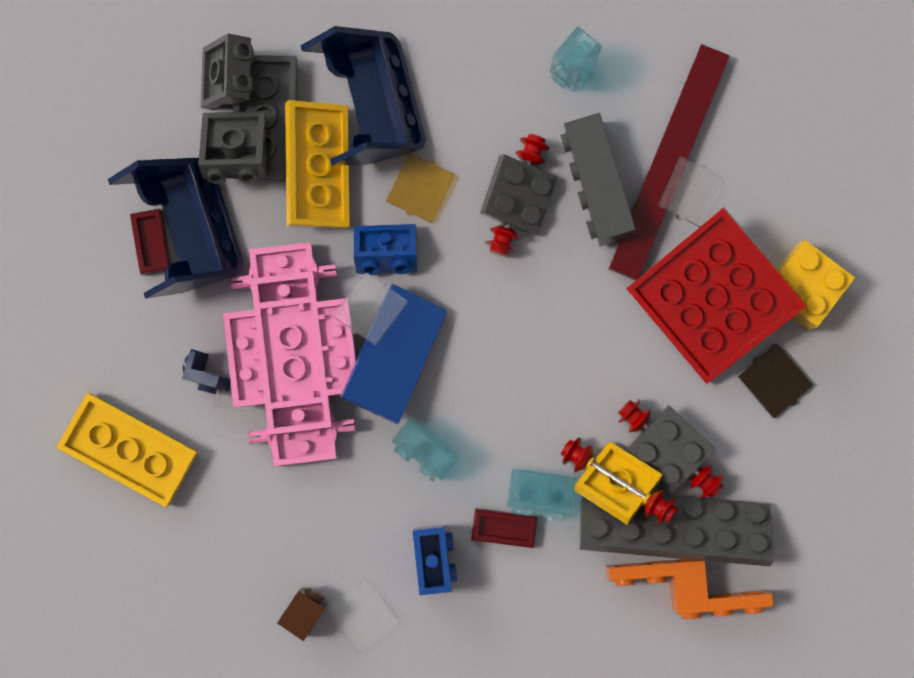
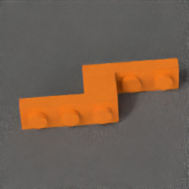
M676 559L606 565L607 579L615 581L616 586L634 585V579L643 578L647 579V583L666 582V577L669 576L672 609L676 614H682V619L701 618V613L713 612V616L733 615L732 610L745 609L747 614L763 613L764 607H774L772 593L766 590L708 595L705 561Z

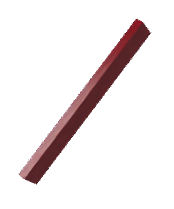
M700 45L631 212L636 229L635 236L619 241L608 270L634 281L639 278L730 55L706 45Z

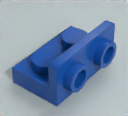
M416 224L354 226V264L356 273L376 275L378 273L406 274L417 272Z

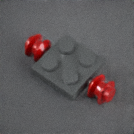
M528 134L527 138H520L524 148L523 150H517L516 155L521 161L506 154L499 155L480 214L502 222L501 226L498 225L489 229L494 234L493 240L485 241V244L490 246L489 251L494 254L507 257L508 252H515L510 246L513 240H519V236L512 230L514 228L530 235H538L557 177L535 168L536 165L545 163V160L541 157L542 151L550 149L545 144L546 140L538 135Z
M640 399L636 402L628 400L618 411V414L621 416L618 423L627 421L630 424L629 433L638 430L642 433L625 451L663 474L659 483L671 494L691 476L690 488L699 487L702 489V499L706 496L713 498L724 486L721 482L724 475L721 474L715 477L711 473L713 465L700 467L715 451L716 447L670 405L650 422L648 420L651 409L641 410L638 407Z

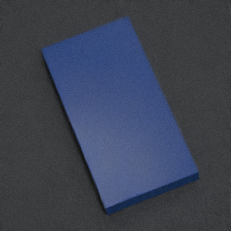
M391 284L340 398L394 424H399L447 311L395 284Z

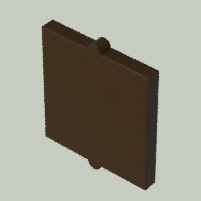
M775 344L761 357L754 358V363L738 376L772 418L778 416L790 404L795 405L797 403L796 399L813 386L778 344Z

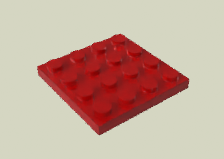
M725 207L626 288L706 384L807 306V303Z

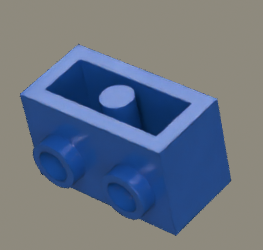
M445 525L414 528L413 540L419 595L452 592L451 583L457 582L455 563L449 564L448 551H454L452 531L446 532Z

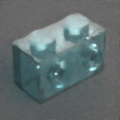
M578 26L553 54L549 71L552 74L551 78L562 88L567 86L572 91L578 84L583 87L594 74L593 70L597 66L596 62L602 45Z
M412 416L392 440L397 445L394 451L406 461L414 458L421 464L418 470L432 481L436 477L443 480L461 457V454Z
M511 468L506 506L513 508L512 514L531 516V511L544 512L543 518L562 521L563 515H571L575 478Z

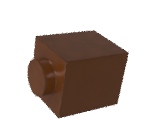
M311 587L308 590L301 588L277 624L304 641L328 606V604L323 602L325 597Z

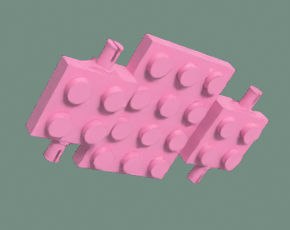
M311 242L249 249L251 263L249 275L230 277V282L233 283L231 284L232 290L250 287L254 310L223 314L233 408L265 404L267 427L265 430L248 431V437L261 436L248 440L250 445L268 442L272 450L274 466L338 458L336 449L338 433L356 431L355 425L343 427V425L355 424L354 418L336 421L332 413L330 396L342 394L356 362L349 299L319 301L317 288L319 279L337 277V271H333L337 270L336 264L317 266Z

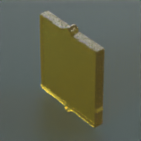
M410 153L386 202L405 210L408 216L413 214L432 223L455 174L436 166L434 161L428 162Z

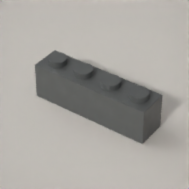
M600 112L564 123L565 134L560 136L565 153L569 151L572 153L574 162L569 163L573 180H580L583 191L577 193L582 210H589L591 220L587 221L586 224L591 240L597 238L600 247L634 237L636 229Z

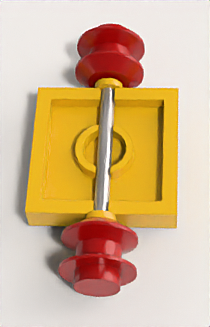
M580 437L575 441L570 439L562 449L561 456L564 457L562 461L564 465L571 461L575 464V472L587 469L575 484L574 491L626 525L629 524L642 505L645 506V517L657 516V525L659 526L663 522L669 524L678 510V507L674 505L676 498L667 501L663 498L664 490L655 492L653 495L651 494L661 481L663 474L609 441L596 459L593 457V445H589L586 448L582 447Z

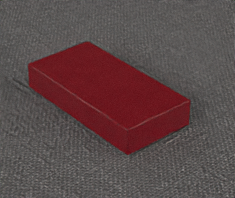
M159 208L130 214L140 275L164 272L172 263L163 210Z
M475 508L471 540L534 548L537 516Z

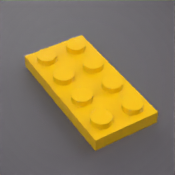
M288 100L285 103L286 226L347 229L350 227L349 165H331L330 159L349 150L348 105Z
M86 393L56 447L165 508L171 504L199 453L91 393Z

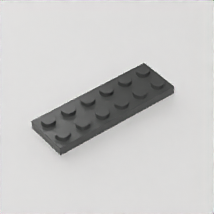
M664 495L663 498L667 501L676 498L674 505L678 507L675 516L669 524L663 522L660 526L657 525L658 517L655 515L646 518L645 506L642 505L629 524L626 525L581 496L579 550L771 567L774 561L770 504Z

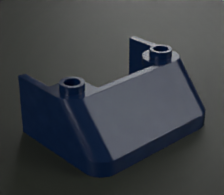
M334 26L300 45L303 52L324 53L328 70L337 77L347 78L361 134L350 138L348 151L330 159L331 165H367L410 154L424 147L426 142L425 133L402 46L394 34L384 31Z
M199 157L137 160L108 179L109 185L135 184L137 193L143 202L150 206L162 205L179 262L172 263L165 269V281L144 292L145 299L185 293L228 279L240 273L243 269V258L219 184L209 182L207 179H203L198 166Z

